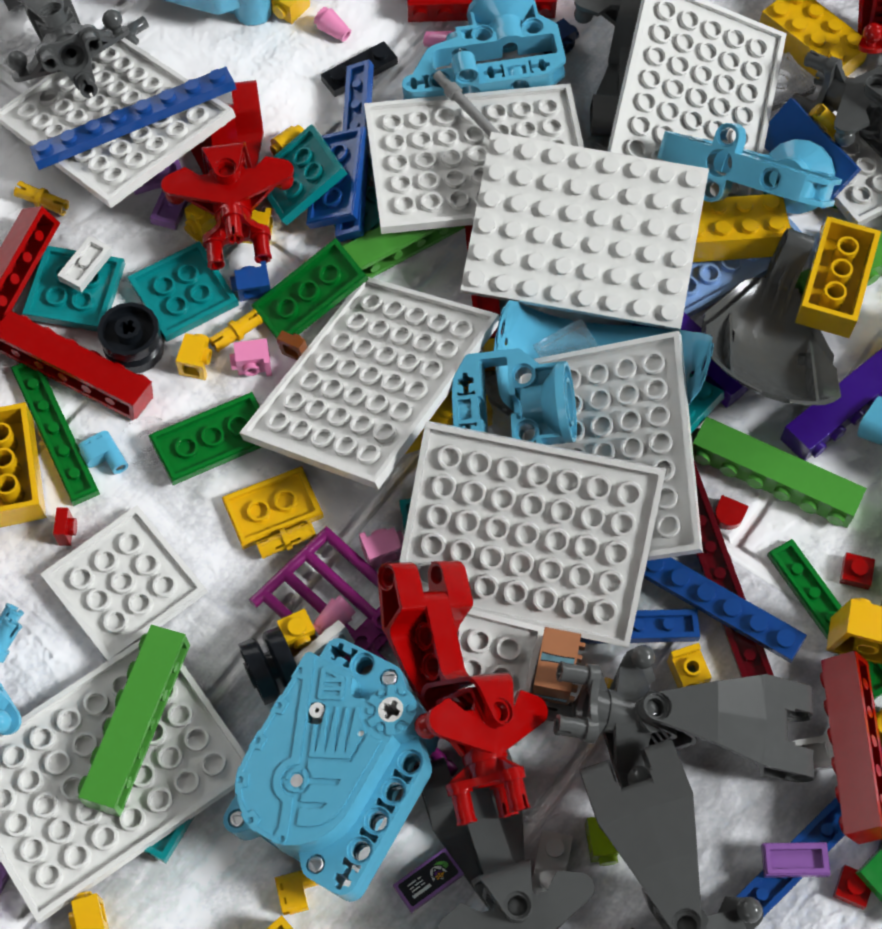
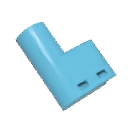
M108 431L99 432L78 445L80 454L89 468L105 461L114 474L122 473L128 468V463Z

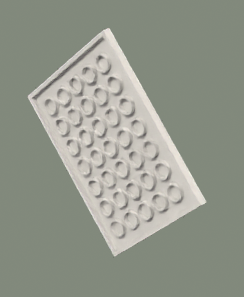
M641 0L607 151L665 161L657 158L665 131L713 141L719 126L725 123H736L742 125L746 131L744 149L763 154L787 33L706 0ZM732 128L728 130L726 135L729 143L734 142L736 138V132ZM718 172L722 176L726 175V173ZM713 182L710 186V192L715 197L719 193V186ZM733 182L727 197L755 195L756 189Z
M123 38L92 57V72L98 89L94 97L92 93H89L91 98H85L64 72H56L48 75L0 108V124L27 145L32 146L39 141L57 136L66 130L84 125L90 120L101 118L115 110L133 105L139 100L150 98L166 89H172L184 84L188 79L126 38ZM214 98L53 165L108 207L112 208L173 162L183 157L188 151L203 142L214 132L224 127L236 116L233 108Z
M571 84L464 94L502 134L584 147ZM446 95L364 103L381 234L473 225L490 137L455 101H451Z
M491 132L460 292L505 301L513 300L527 305L657 328L681 330L709 169Z
M368 277L369 279L346 298L240 431V435L244 441L379 490L423 430L425 422L431 419L452 390L454 375L467 354L480 352L497 329L500 316L497 313Z
M674 331L534 359L539 364L568 362L573 380L577 411L576 442L554 444L551 446L666 469L647 561L703 553L682 335L680 332ZM523 374L519 379V383L529 382L532 374ZM529 429L525 431L522 440H531L535 435V430Z
M426 421L399 562H412L417 566L423 592L429 591L428 568L432 564L431 562L460 561L466 569L472 594L473 606L471 609L542 627L579 633L581 638L629 648L666 469Z
M140 640L21 717V726L16 733L11 735L0 734V861L39 924L68 905L77 894L88 891L143 853L145 849L153 846L176 830L178 826L188 819H192L235 789L238 766L240 767L246 753L185 665L182 664L121 816L118 817L86 807L78 798L79 783L83 776L88 775L91 768L90 759L92 752L102 742L104 724L109 717L112 718L116 708V696L120 689H124L128 680L127 671L132 661H136L140 652Z

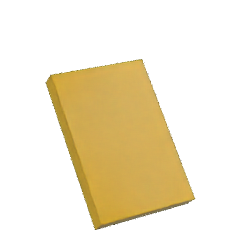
M302 466L222 497L243 550L256 545L257 541L279 533V530L282 528L287 530L307 520H310L312 523L324 518Z

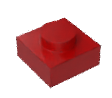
M57 507L53 535L59 546H71L72 536H75L77 533V519L73 518L68 507Z
M846 552L843 557L839 583L869 590L872 585L875 559Z
M844 865L832 897L863 910L867 906L871 890L857 876V869Z

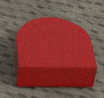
M722 495L714 512L718 525L728 530L739 527L749 506Z

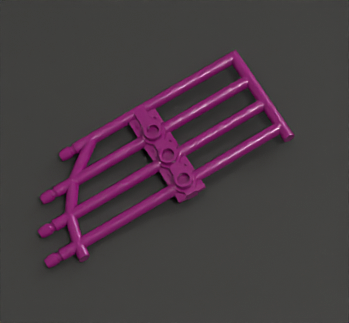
M327 526L249 599V602L255 608L264 602L281 619L293 613L272 594L282 583L286 582L320 614L327 604L293 574L306 561L367 617L356 630L348 623L345 624L355 641L354 644L388 661L378 652L388 641L382 630L380 607L377 609L372 607L314 553L325 542H328L377 588L378 572ZM340 656L350 663L351 659L348 656ZM438 748L429 756L432 760L444 757L451 776L458 771L457 766L451 760H448L447 756Z

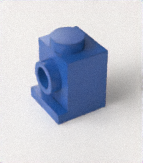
M260 261L261 266L259 267L245 266L240 270H234L235 276H230L232 291L238 292L240 302L259 299L271 290L266 261Z

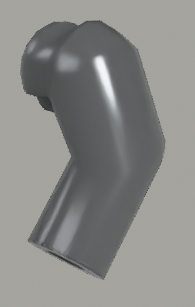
M144 16L127 25L130 33L125 38L135 45L139 44V39L136 35L149 27Z

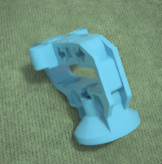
M473 0L469 4L467 12L469 25L455 27L456 31L449 33L446 41L429 47L413 74L403 79L402 89L403 99L445 96L444 89L433 78L435 72L439 70L451 82H456L463 90V94L555 85L565 78L564 64L566 63L558 24L538 14L535 0ZM516 50L518 55L553 52L550 54L476 64L477 61L502 58L503 53ZM452 63V68L435 70L438 67L449 66Z
M725 123L719 126L713 141L671 131L664 132L657 158L673 163L708 168L709 172L704 200L707 202L724 200L730 193L733 182L763 191L764 194L783 197L787 213L802 214L815 210L818 207L834 206L835 200L831 199L832 191L835 185H841L842 179L835 177L832 158L825 149L810 140L793 139L779 144L769 154H761L744 149L746 131L742 125L736 123ZM732 128L736 132V138L734 142L729 143L726 135L728 130ZM718 172L726 173V175L722 176ZM713 182L719 186V193L716 197L710 192V186Z
M519 348L472 353L464 357L452 382L453 426L488 433L485 368L508 365L509 395L514 404V413H511L512 438L522 440L525 431L534 429V437L527 441L546 445L576 442L577 411L573 380L568 362L539 364ZM523 374H532L529 382L519 383V379ZM468 386L469 393L466 391L464 387Z

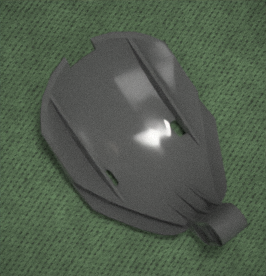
M787 228L770 260L766 276L744 280L708 309L703 316L701 333L712 336L714 347L711 359L728 376L742 386L757 394L783 403L805 406L826 405L841 398L837 368L833 365L834 354L821 330L795 323L803 296L799 292V288H795V285L813 249L815 238ZM798 356L805 357L804 365L797 363Z

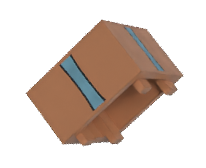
M545 627L532 694L548 702L565 705L575 701V697L570 696L571 692L577 693L578 685L557 681L556 671L560 661L570 664L581 663L582 655L578 654V650L584 651L586 643L580 642L581 634Z

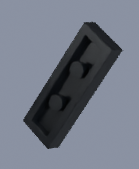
M383 41L322 73L321 81L332 95L337 97L345 92L347 66L369 59L374 65V77L397 65L398 57Z

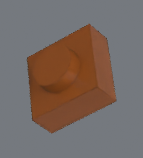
M281 331L276 338L281 353L294 360H298L307 349L305 339L298 334H289Z

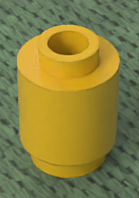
M298 124L290 126L270 140V151L273 156L303 132V127Z

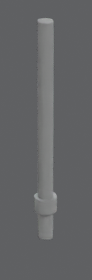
M440 70L435 72L433 78L444 89V94L451 101H455L489 137L491 132L500 133L462 93L463 90L456 82H451Z

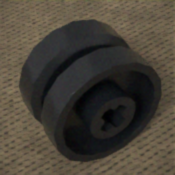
M133 302L122 303L110 308L101 317L97 327L98 339L106 359L118 362L136 374L153 368L161 360L165 349L164 338L158 319L151 309L143 304Z
M278 626L263 633L262 639L267 650L265 653H263L258 641L253 638L238 644L245 661L243 665L254 689H257L264 705L276 701L280 695L276 679H280L285 689L297 667L290 648Z

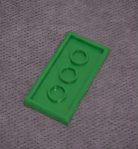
M335 238L251 306L261 316L263 322L275 338L278 337L281 331L299 335L369 278L337 238Z
M253 392L148 435L172 485H176L262 448L261 446L244 441L240 435V431L260 407Z

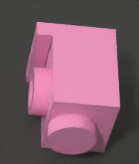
M267 338L233 343L234 353L229 354L232 370H237L238 375L254 376L258 373L266 372V376H272Z
M394 527L388 530L382 528L374 531L368 537H366L365 532L359 534L360 546L366 561L374 569L380 567L383 563H392L400 560L404 540L401 530L396 532Z

